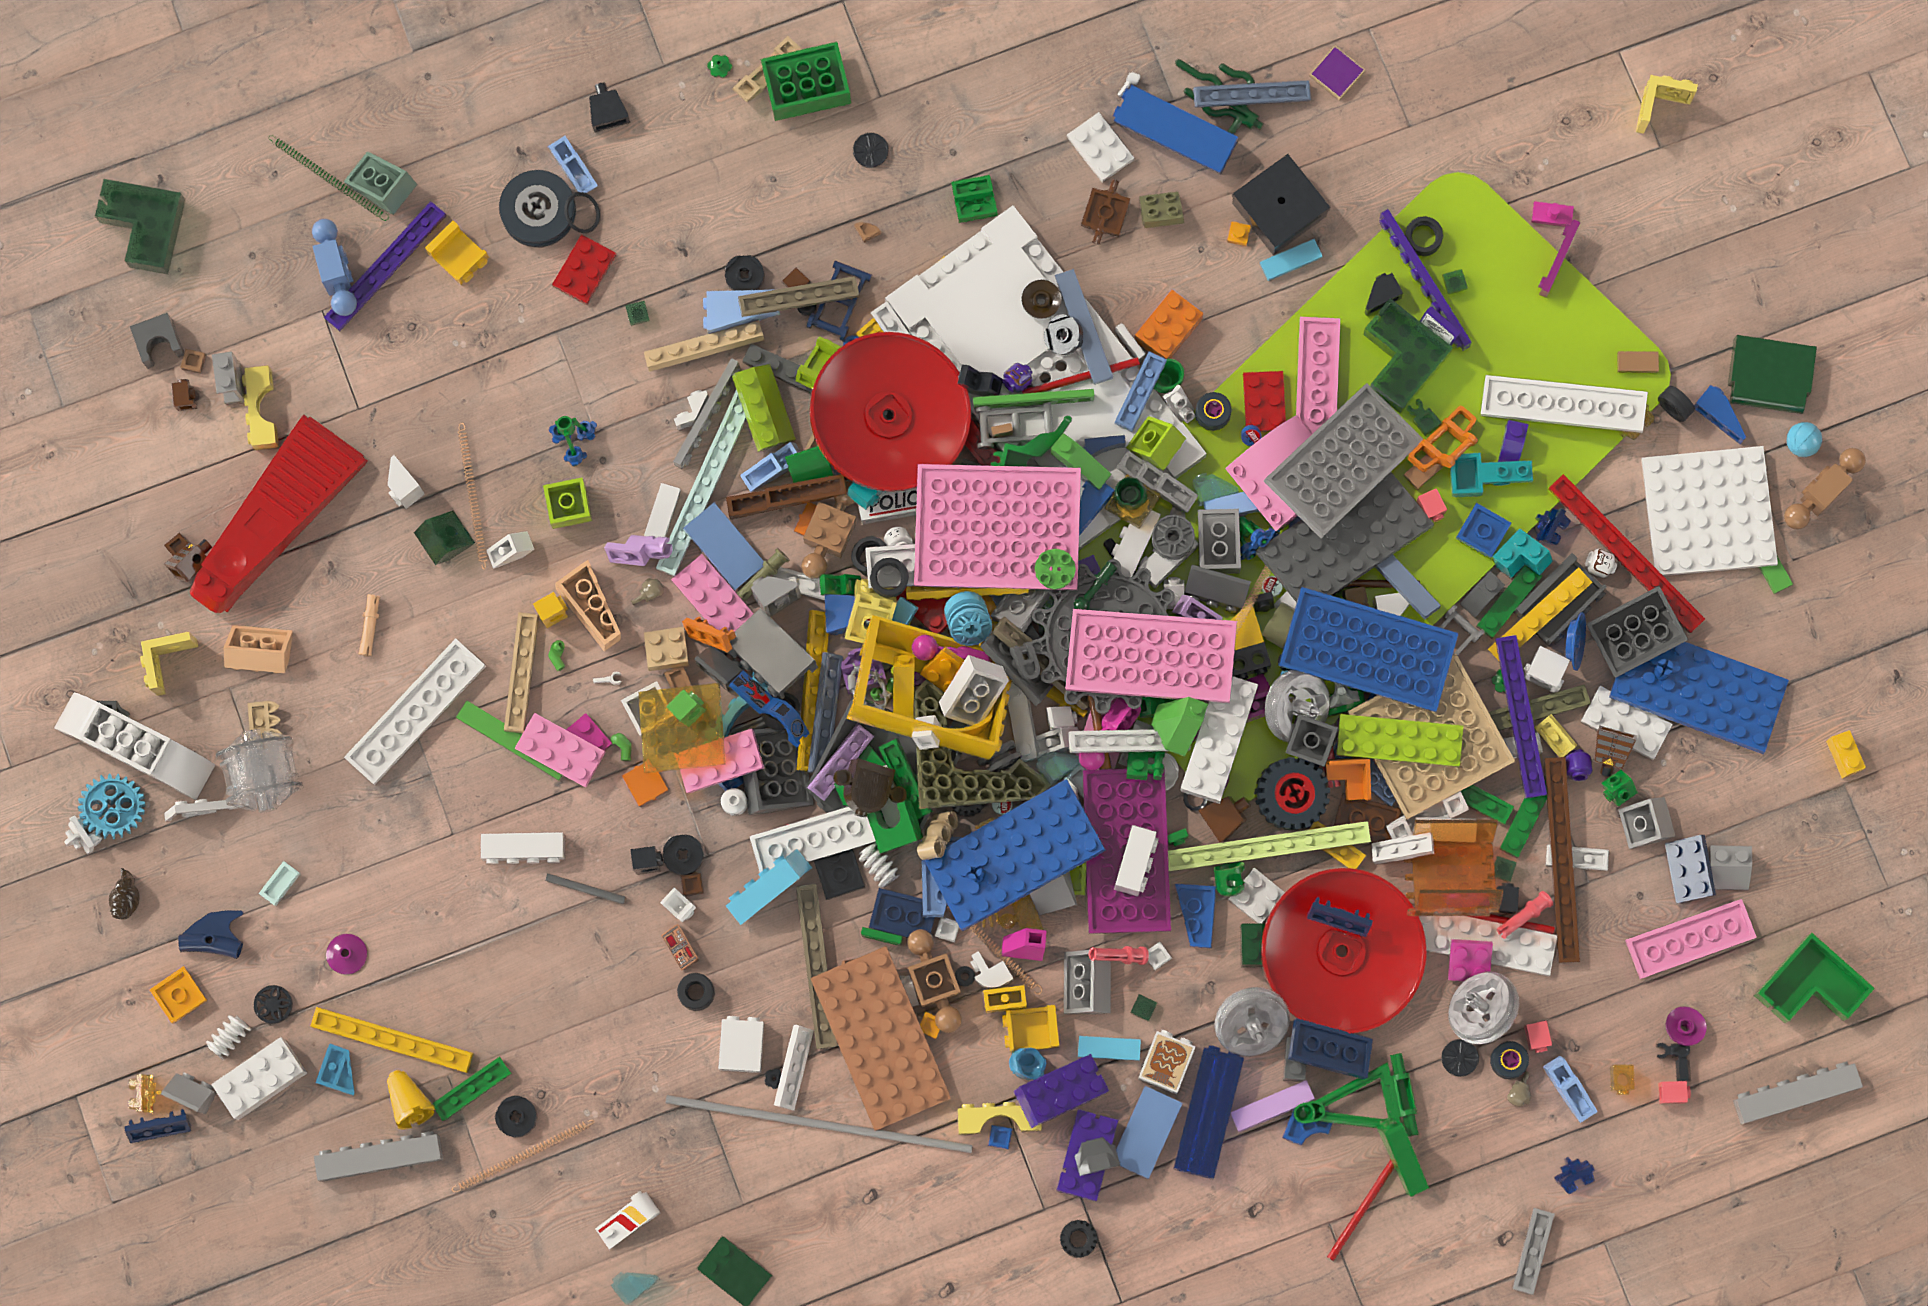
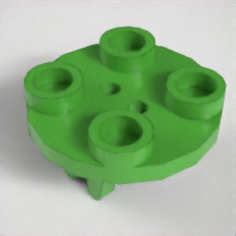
M1056 548L1042 552L1036 560V577L1046 588L1054 590L1064 588L1071 583L1075 576V562L1071 555L1064 550Z

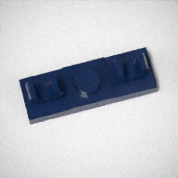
M1319 897L1313 902L1307 919L1364 937L1367 936L1373 920H1369V913L1363 918L1358 915L1359 910H1356L1353 914L1344 909L1330 907V901H1327L1326 905L1319 904Z
M181 1109V1115L175 1116L173 1111H171L168 1118H155L145 1121L141 1117L140 1123L134 1124L131 1119L129 1120V1125L125 1126V1134L130 1144L191 1132V1124L184 1109Z

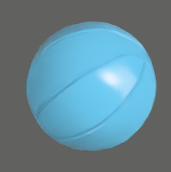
M1810 422L1795 424L1787 434L1786 442L1788 449L1798 457H1809L1816 454L1822 445L1821 431Z

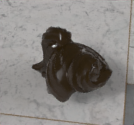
M121 868V879L116 882V887L109 895L110 912L112 917L116 919L129 918L139 905L140 897L138 889L134 886L135 878L124 868Z

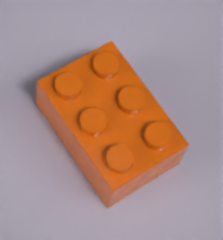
M1171 290L1135 334V341L1148 352L1165 359H1171L1202 321L1204 313L1174 290Z

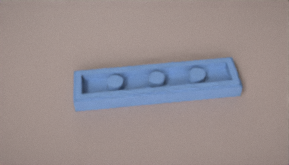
M1148 352L1114 424L1133 432L1167 359Z

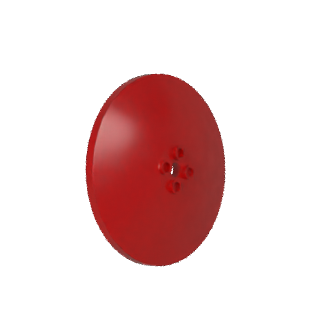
M899 332L867 334L839 348L820 370L810 398L809 414L812 432L819 449L827 461L852 482L879 491L895 492L917 488L918 464L951 465L961 452L968 436L971 421V407L967 388L957 384L959 371L953 362L929 342ZM885 410L891 411L894 416L893 419L886 420L883 417V412Z
M1328 869L1309 875L1295 883L1274 905L1266 921L1262 936L1261 956L1264 973L1273 994L1277 996L1282 1006L1295 1018L1348 1033L1371 1030L1398 1015L1418 990L1426 964V938L1422 923L1413 905L1392 883L1378 875L1359 869ZM1319 897V904L1326 905L1327 901H1330V907L1344 909L1353 914L1356 910H1359L1358 915L1363 918L1369 913V920H1373L1367 936L1364 937L1307 919L1313 902ZM1339 945H1343L1347 949V954L1344 957H1339L1336 953Z

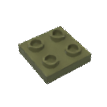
M1179 192L1139 196L1144 228L1184 224Z

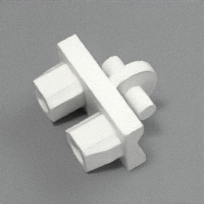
M1177 385L1172 392L1162 396L1170 410L1181 423L1183 421L1188 423L1196 417L1193 412L1194 408L1180 385Z
M74 815L69 818L70 823L68 826L71 830L65 832L68 838L64 843L66 846L73 845L75 849H79L82 846L88 855L93 852L94 847L101 842L102 838L100 835L96 836V831L87 835L85 829L90 824L84 826L83 821L85 819L76 818Z

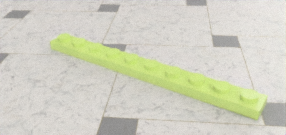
M1368 821L1169 850V872L1371 842Z

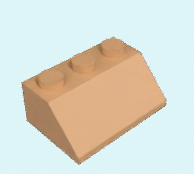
M232 625L224 645L225 668L285 673L290 659L293 631Z

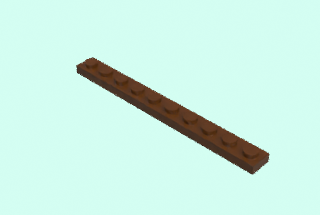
M1565 757L1545 758L1544 766L1558 963L1580 962Z

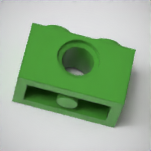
M684 689L666 706L680 722L688 727L706 711L702 706L704 701L692 691L688 693Z

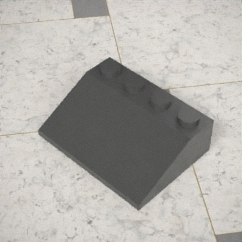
M1660 586L1586 624L1615 678L1688 640Z
M772 728L755 729L754 733L764 769L742 776L747 797L748 814H766L814 805L812 795L806 787L809 782L808 772L797 770L798 747L796 748L788 741L787 730L782 731Z

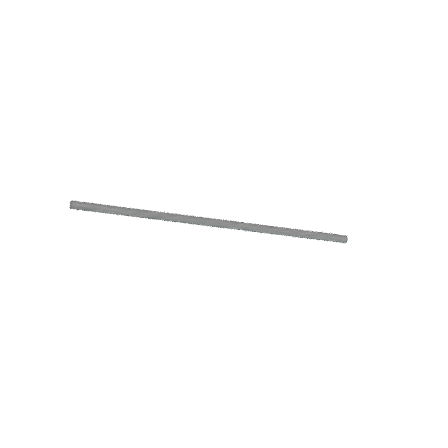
M670 1095L666 1097V1103L967 1153L972 1152L973 1145L884 1130L875 1131L872 1128Z

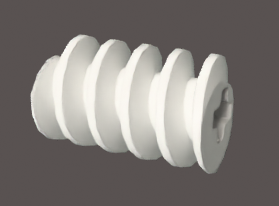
M874 842L859 853L861 855L859 861H866L864 864L865 869L872 867L869 874H876L874 881L881 880L878 886L883 888L900 875L895 876L898 868L890 869L893 862H885L888 855L881 856L879 850L875 849L877 844Z
M229 1015L230 1024L223 1022L222 1024L225 1029L217 1028L219 1036L211 1035L214 1042L206 1041L208 1047L221 1059H223L222 1054L226 1056L230 1054L227 1048L235 1049L233 1042H241L238 1035L246 1036L244 1029L251 1031V1028L238 1016L233 1017Z

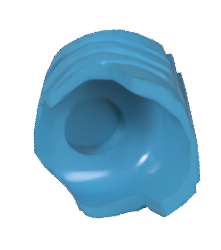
M1021 1048L1012 1053L1009 1059L1010 1070L1017 1077L1034 1080L1044 1075L1046 1059L1035 1048Z

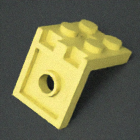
M1650 75V79L1644 88L1636 132L1644 134L1650 122L1654 97L1690 104L1696 94L1698 84H1694L1690 80H1674L1670 76L1659 77Z
M868 579L856 580L855 600L845 639L864 643L868 629L864 626V622L867 619H871L872 615L892 620L897 604L896 597L887 598L880 596L873 588H869Z
M190 632L141 642L143 656L140 659L142 667L146 668L147 675L144 676L146 687H149L150 691L154 692L157 696L165 694L159 655L198 647L197 639Z

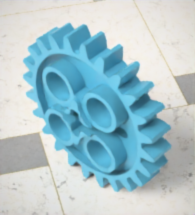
M111 774L108 775V779H104L100 775L101 781L99 782L92 779L93 786L86 784L88 792L81 791L82 796L85 798L78 799L79 803L82 804L78 806V811L82 812L79 814L80 819H85L83 825L87 826L90 824L89 832L95 829L96 836H99L102 832L104 839L107 838L108 834H111L112 839H115L117 833L123 838L124 831L131 834L130 827L137 829L135 821L142 822V818L139 815L145 814V810L142 809V807H145V802L141 801L144 799V795L138 794L140 787L134 788V781L128 784V777L120 780L119 774H117L115 779H112ZM110 789L116 791V794L113 796H108L105 793ZM124 802H129L132 804L131 807L127 809L122 808L121 805ZM95 804L103 806L98 811L92 810V806ZM110 804L111 806H113L115 804L116 808L110 807L108 809V805ZM110 817H116L118 819L117 822L113 824L108 823L107 820Z

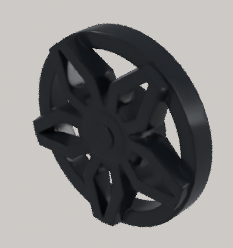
M266 986L255 996L254 1011L257 1017L266 1023H280L292 1011V997L286 989L280 986ZM272 989L270 997L267 994H263L265 991ZM277 989V996H273V993ZM281 991H283L286 994L288 999H279L281 997ZM260 996L267 998L265 1002L260 999ZM258 1001H259L261 1004L264 1005V1006H262V1007L260 1008L259 1011H258ZM282 1001L289 1002L282 1006ZM288 1007L287 1012L282 1017V1011L280 1009H285ZM266 1009L267 1012L261 1015V1012ZM278 1012L279 1019H277L274 1013ZM271 1013L274 1020H267L264 1017Z

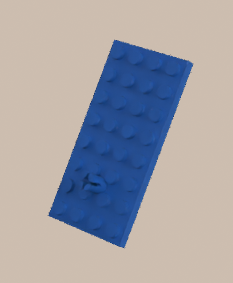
M1301 587L1279 666L1437 712L1459 633Z
M1683 642L1616 677L1609 698L1764 754L1789 680L1696 645Z
M1065 779L947 846L942 857L924 861L961 931H964L1101 854L1106 849L1070 783Z

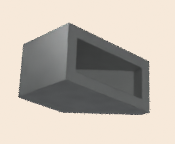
M1490 571L1460 605L1475 618L1503 590L1505 584Z

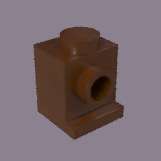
M180 379L177 383H172L175 409L177 411L198 409L197 404L193 400L196 398L195 388L190 385L189 379Z

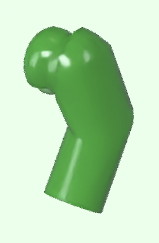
M561 640L553 642L548 654L557 672L566 667L561 659L565 644Z
M889 678L886 690L890 693L892 692L893 695V679ZM873 688L870 695L873 700H884L880 698V694L883 693L882 688Z
M622 733L612 735V744L617 745L621 749V761H631V742Z

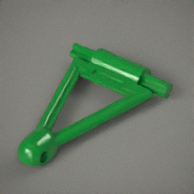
M1402 1053L1390 1055L1393 1076L1390 1074L1387 1062L1368 1072L1367 1079L1357 1078L1316 1101L1301 1103L1294 1109V1118L1299 1123L1321 1121L1376 1128L1383 1119L1325 1112V1107L1380 1078L1388 1117L1396 1118L1398 1121H1400L1399 1117H1403L1408 1137L1419 1135L1415 1114H1418L1410 1073H1406Z

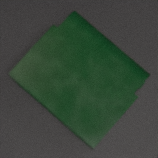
M1736 335L1733 340L1728 386H1732L1730 403L1803 414L1806 398H1808L1812 390L1817 347Z

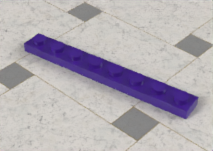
M430 201L348 290L355 296L357 301L354 312L347 316H341L331 309L324 316L325 320L340 332L446 217V214Z
M1389 209L1381 212L1379 223L1384 231L1387 230L1391 237L1389 238L1392 245L1400 250L1402 261L1405 264L1408 263L1412 269L1410 270L1412 277L1422 285L1421 291L1425 297L1430 298L1432 301L1431 306L1461 332L1454 342L1456 347H1460L1462 351L1466 350L1472 343Z
M1517 636L1496 638V647L1525 798L1546 796L1547 792Z

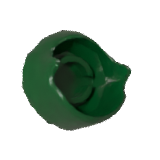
M1123 478L1115 486V500L1124 509L1133 510L1139 508L1148 499L1147 490L1138 478Z

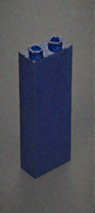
M1209 1045L1208 1048H1203L1173 1170L1213 1180L1244 1058L1231 1050L1228 1053L1220 1052L1221 1048Z

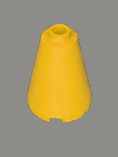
M400 1070L389 1074L387 1084L398 1129H411V1124L417 1122L418 1125H421L429 1120L435 1113L434 1105L405 1071Z

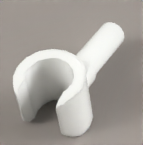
M1134 72L1129 73L1126 83L1118 95L1122 97L1130 84L1137 85L1140 75Z
M613 672L608 677L593 678V682H611L617 686L621 681H614L613 677L620 676L621 673Z

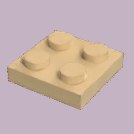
M684 627L644 632L649 671L689 665Z

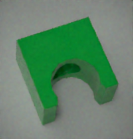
M911 800L897 804L900 812V821L895 827H890L885 823L881 811L867 814L879 853L888 852L922 840L923 835Z

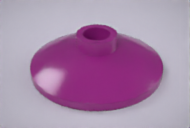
M341 934L329 943L326 950V959L329 966L335 972L344 975L353 974L364 966L367 959V948L359 937L353 934ZM343 950L349 951L347 957L342 956Z
M1691 1007L1675 1008L1666 1018L1665 1027L1669 1037L1680 1045H1696L1706 1034L1707 1025L1704 1017ZM1681 1027H1686L1687 1031H1683Z

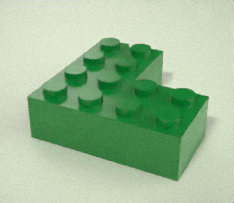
M1810 933L1753 996L1767 1008L1772 1006L1771 1012L1784 1023L1789 1022L1812 995L1817 997L1844 1021L1855 1012L1875 988L1816 935Z

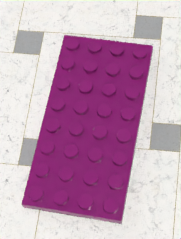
M1165 768L1161 780H1155L1153 778L1154 774H1147V780L1126 779L1127 769L1083 770L1084 811L1106 851L1086 861L1089 934L1171 932ZM1132 825L1156 832L1155 838H1159L1155 853L1151 852L1149 856L1153 858L1149 873L1145 872L1144 877L1147 878L1144 892L1139 891L1138 896L1114 890Z

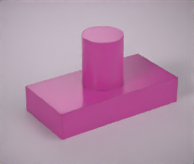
M1534 201L1531 223L1563 227L1566 224L1571 225L1574 206Z

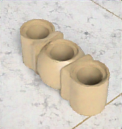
M955 812L938 813L932 816L930 826L926 829L925 837L922 838V842L917 847L918 855L922 860L940 858L944 855L946 845L951 839V834L958 827V817Z

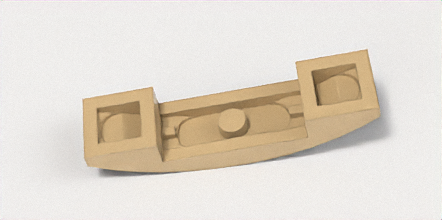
M787 36L774 48V52L769 57L802 50V48ZM762 64L733 87V90L746 102L752 100L767 88Z

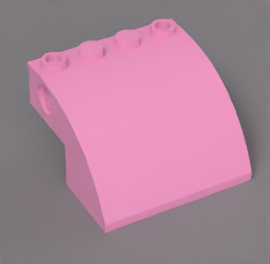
M1297 415L1273 429L1225 468L1275 531L1286 527L1298 515L1264 482V479L1312 435Z

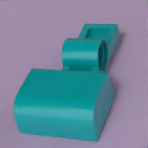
M1481 453L1462 454L1450 468L1453 497L1482 496L1483 484L1503 486L1511 483L1533 481L1532 461L1481 463Z

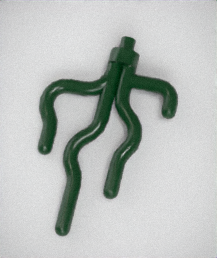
M1181 59L1175 61L1177 67L1196 79L1213 82L1215 86L1223 85L1221 79L1216 75L1202 73ZM1223 63L1219 65V70L1228 76L1244 79L1247 81V84L1255 83L1250 73L1234 70ZM1185 88L1184 94L1194 100V91L1190 88ZM1247 105L1230 106L1231 108L1214 110L1211 107H1201L1203 112L1213 118L1223 116L1234 118L1235 121L1227 131L1235 135L1241 124L1250 129L1255 127L1259 130L1264 126V123L1259 121L1260 116L1252 112Z

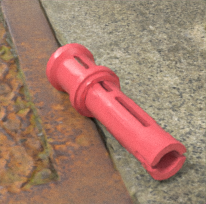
M1541 891L1538 897L1526 903L1524 909L1498 927V934L1503 933L1501 937L1505 939L1532 917H1539L1540 912L1547 907L1553 906L1551 897L1546 892Z
M1125 946L1122 949L1092 947L1089 950V959L1091 961H1122L1127 965L1131 963L1145 965L1149 958L1148 950L1144 946L1139 948Z

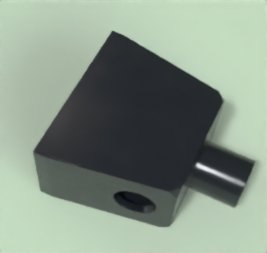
M605 82L596 84L595 90L597 94L589 97L591 124L594 133L630 123L628 113L615 89L608 91Z

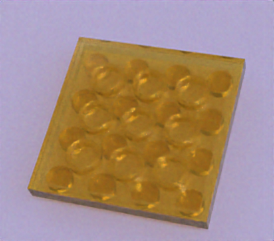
M719 683L638 692L645 773L726 765ZM683 689L688 693L692 691L704 701L702 706L706 709L690 727L680 722L666 707Z

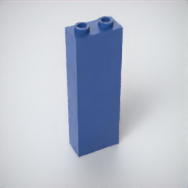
M1131 85L1130 89L1126 88L1122 96L1124 101L1121 107L1117 106L1113 114L1115 123L1216 173L1222 174L1239 140L1237 136Z

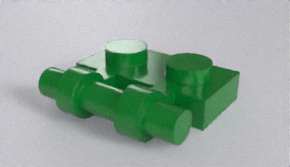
M1165 751L1128 752L1126 779L1147 780V774H1154L1153 778L1155 780H1161L1162 773L1164 772L1162 762L1165 757ZM1148 758H1155L1154 764H1148Z

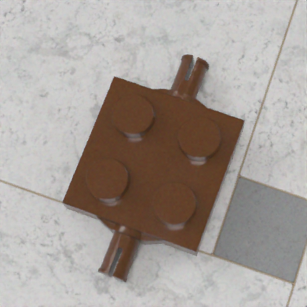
M1114 179L1111 180L1109 190H1100L1092 187L1081 226L1092 229L1095 232L1092 241L1094 244H1096L1097 240V245H1100L1103 234L1116 237L1120 235L1130 198L1121 196L1116 192L1119 184L1117 180L1116 182Z

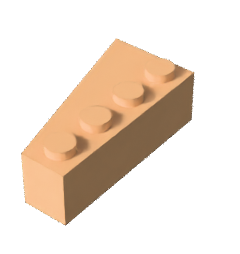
M589 560L556 582V591L604 652L621 640V633L599 587Z

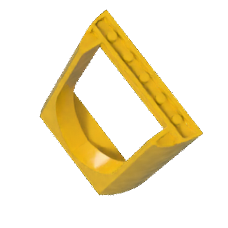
M872 615L865 635V641L859 654L862 658L853 703L847 719L911 738L913 731L932 730L940 741L939 746L988 760L995 751L999 752L1002 744L999 736H1002L1005 726L1002 724V721L1005 720L1007 714L1004 706H1007L1009 694L1006 693L1009 691L1012 683L1009 677L1008 683L986 718L973 726L965 728H944L864 705L872 659L894 665V655L905 654L914 656L912 644L920 635L933 637L937 645L944 648L953 647L957 649L958 647L966 646L957 643L951 637ZM978 645L967 646L984 652ZM914 656V671L920 673L921 669L931 660L922 661Z

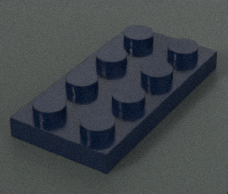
M1296 1018L1293 1022L1288 1060L1365 1080L1368 1078L1373 1039Z

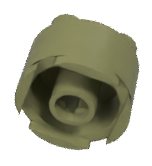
M1282 602L1266 625L1262 636L1283 649L1295 609Z

